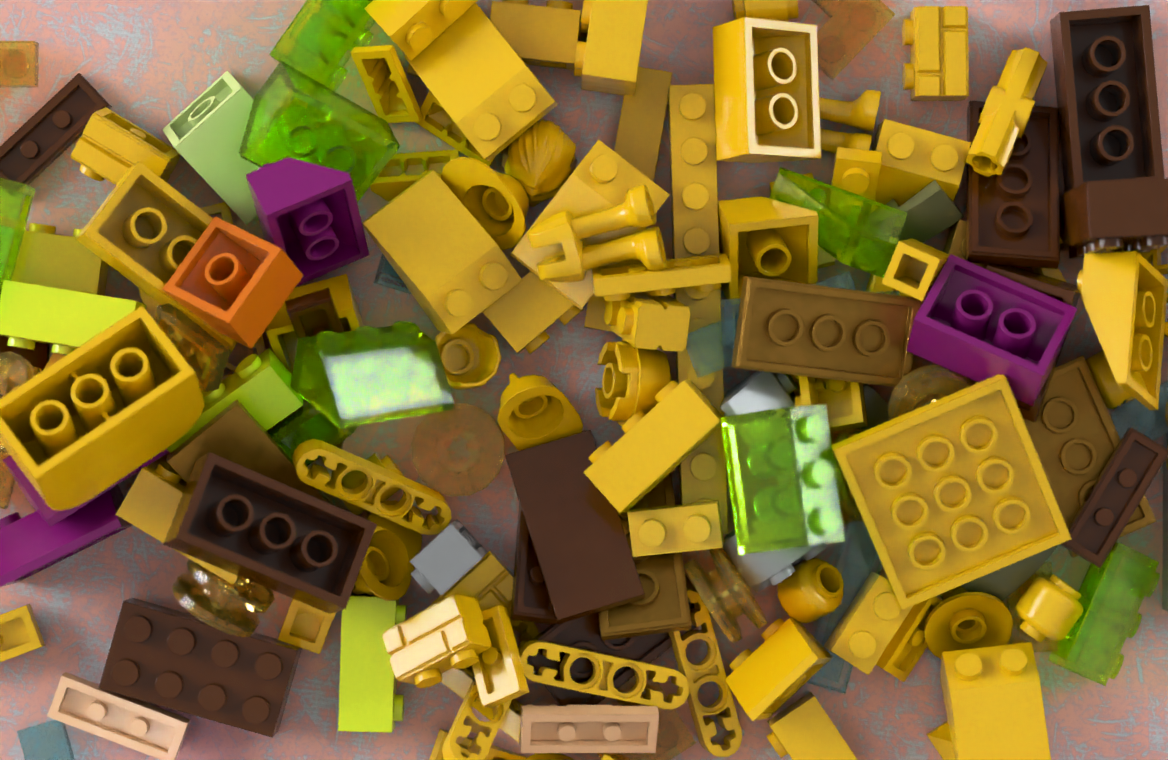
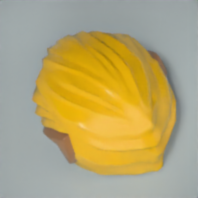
M542 118L504 149L502 167H504L505 174H509L519 180L526 190L529 205L535 207L542 201L553 198L575 170L577 164L575 157L576 144L564 133L559 125H556L551 120Z

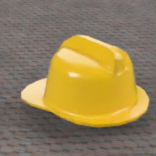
M469 157L451 159L443 167L441 179L498 244L501 250L516 246L523 238L526 230L525 218L529 210V198L525 188L513 176L496 172L487 164Z
M514 372L509 374L510 384L501 393L497 421L501 430L518 451L582 433L583 423L579 413L564 393L557 389L550 380L542 375L532 374L519 378Z
M383 501L382 503L393 505L398 501ZM371 512L367 520L376 523L377 526L352 593L355 595H375L386 601H396L404 596L408 590L412 577L411 573L415 568L410 561L420 553L422 536L421 533Z

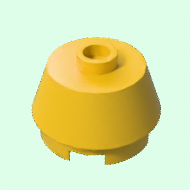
M624 339L619 342H606L600 352L597 365H606L603 372L602 388H595L596 405L599 415L601 417H609V420L616 421L620 426H623L637 412L642 410L646 415L658 404L654 397L672 381L669 362L665 353L657 349L635 348Z

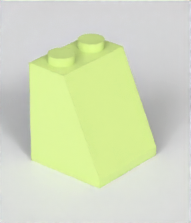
M228 71L162 129L178 153L246 225L253 219L259 220L246 174L256 171L265 164L275 163L287 157L311 163Z

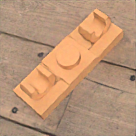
M67 672L61 675L47 715L49 718L160 760L177 759L191 720L151 705L148 702L100 689L98 684Z
M527 704L522 706L520 753H656L659 722L658 707L642 704L640 706H623L622 704H616V706H557L556 704L533 706V704Z

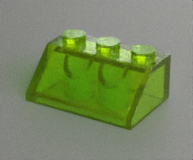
M307 0L269 55L281 69L321 97L325 95L328 89L335 92L348 73L344 66L352 56L350 52L353 47L368 46L374 36L369 30L376 21L364 9L373 0Z
M280 61L255 95L239 154L242 158L258 167L290 157L347 172L352 179L358 203L400 148V144L387 121Z
M397 321L392 326L377 328L360 326L355 331L340 333L322 331L317 336L298 338L290 387L339 428L453 410L454 400L437 344L423 333L418 325L412 322Z
M826 404L784 407L720 417L738 554L745 555L812 548L845 542Z
M1116 542L1101 568L1090 563L1078 590L1082 594L1079 601L1082 603L1084 611L1066 637L1061 641H1056L1048 661L1106 686L1109 678L1115 679L1124 661V655L1120 654L1127 637L1133 638L1141 623L1142 614L1138 613L1144 596L1149 598L1158 584L1160 573L1155 571L1159 562L1124 544Z

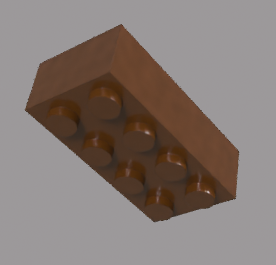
M1149 5L1059 12L1050 20L1065 193L1090 181L1164 178Z
M1168 178L1090 181L1060 195V237L1063 241L1060 244V251H1069V259H1084V254L1138 251L1141 254L1168 246Z
M209 452L196 460L163 545L332 614L346 609L377 524Z
M130 598L123 601L99 688L273 737L279 731L302 648L279 641L273 637Z

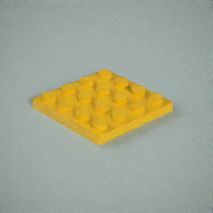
M1004 374L993 376L831 445L902 610L1071 540L1065 521Z

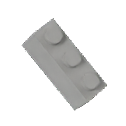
M457 519L410 561L416 568L411 575L427 593L430 594L436 589L442 596L479 562L487 551Z

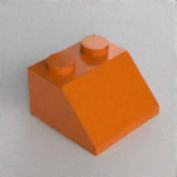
M215 216L163 287V291L219 333L252 349L304 275L282 248Z

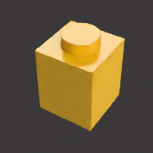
M913 238L901 240L896 246L882 284L920 301H924L950 255Z

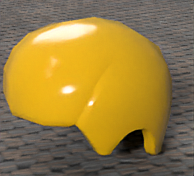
M467 323L453 335L441 331L433 338L428 355L434 375L443 384L456 390L475 389L485 385L497 374L502 359L496 337L484 332L473 323Z

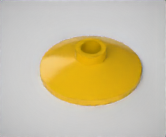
M984 592L960 593L945 599L930 612L924 625V638L929 650L937 658L941 659L942 652L1006 645L1013 631V619L1007 605L994 595Z

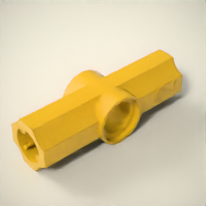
M1025 47L1021 50H1012L1010 56H1008L997 86L993 85L979 119L981 124L967 154L965 162L973 167L974 172L990 177L991 175H1002L1004 168H1006L1017 137L1021 138L1035 105L1033 99L1048 65V62L1040 56V52Z

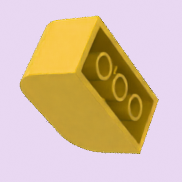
M141 306L0 399V442L46 504L53 510H67L94 498L183 437L202 414L204 399L194 370L146 309Z

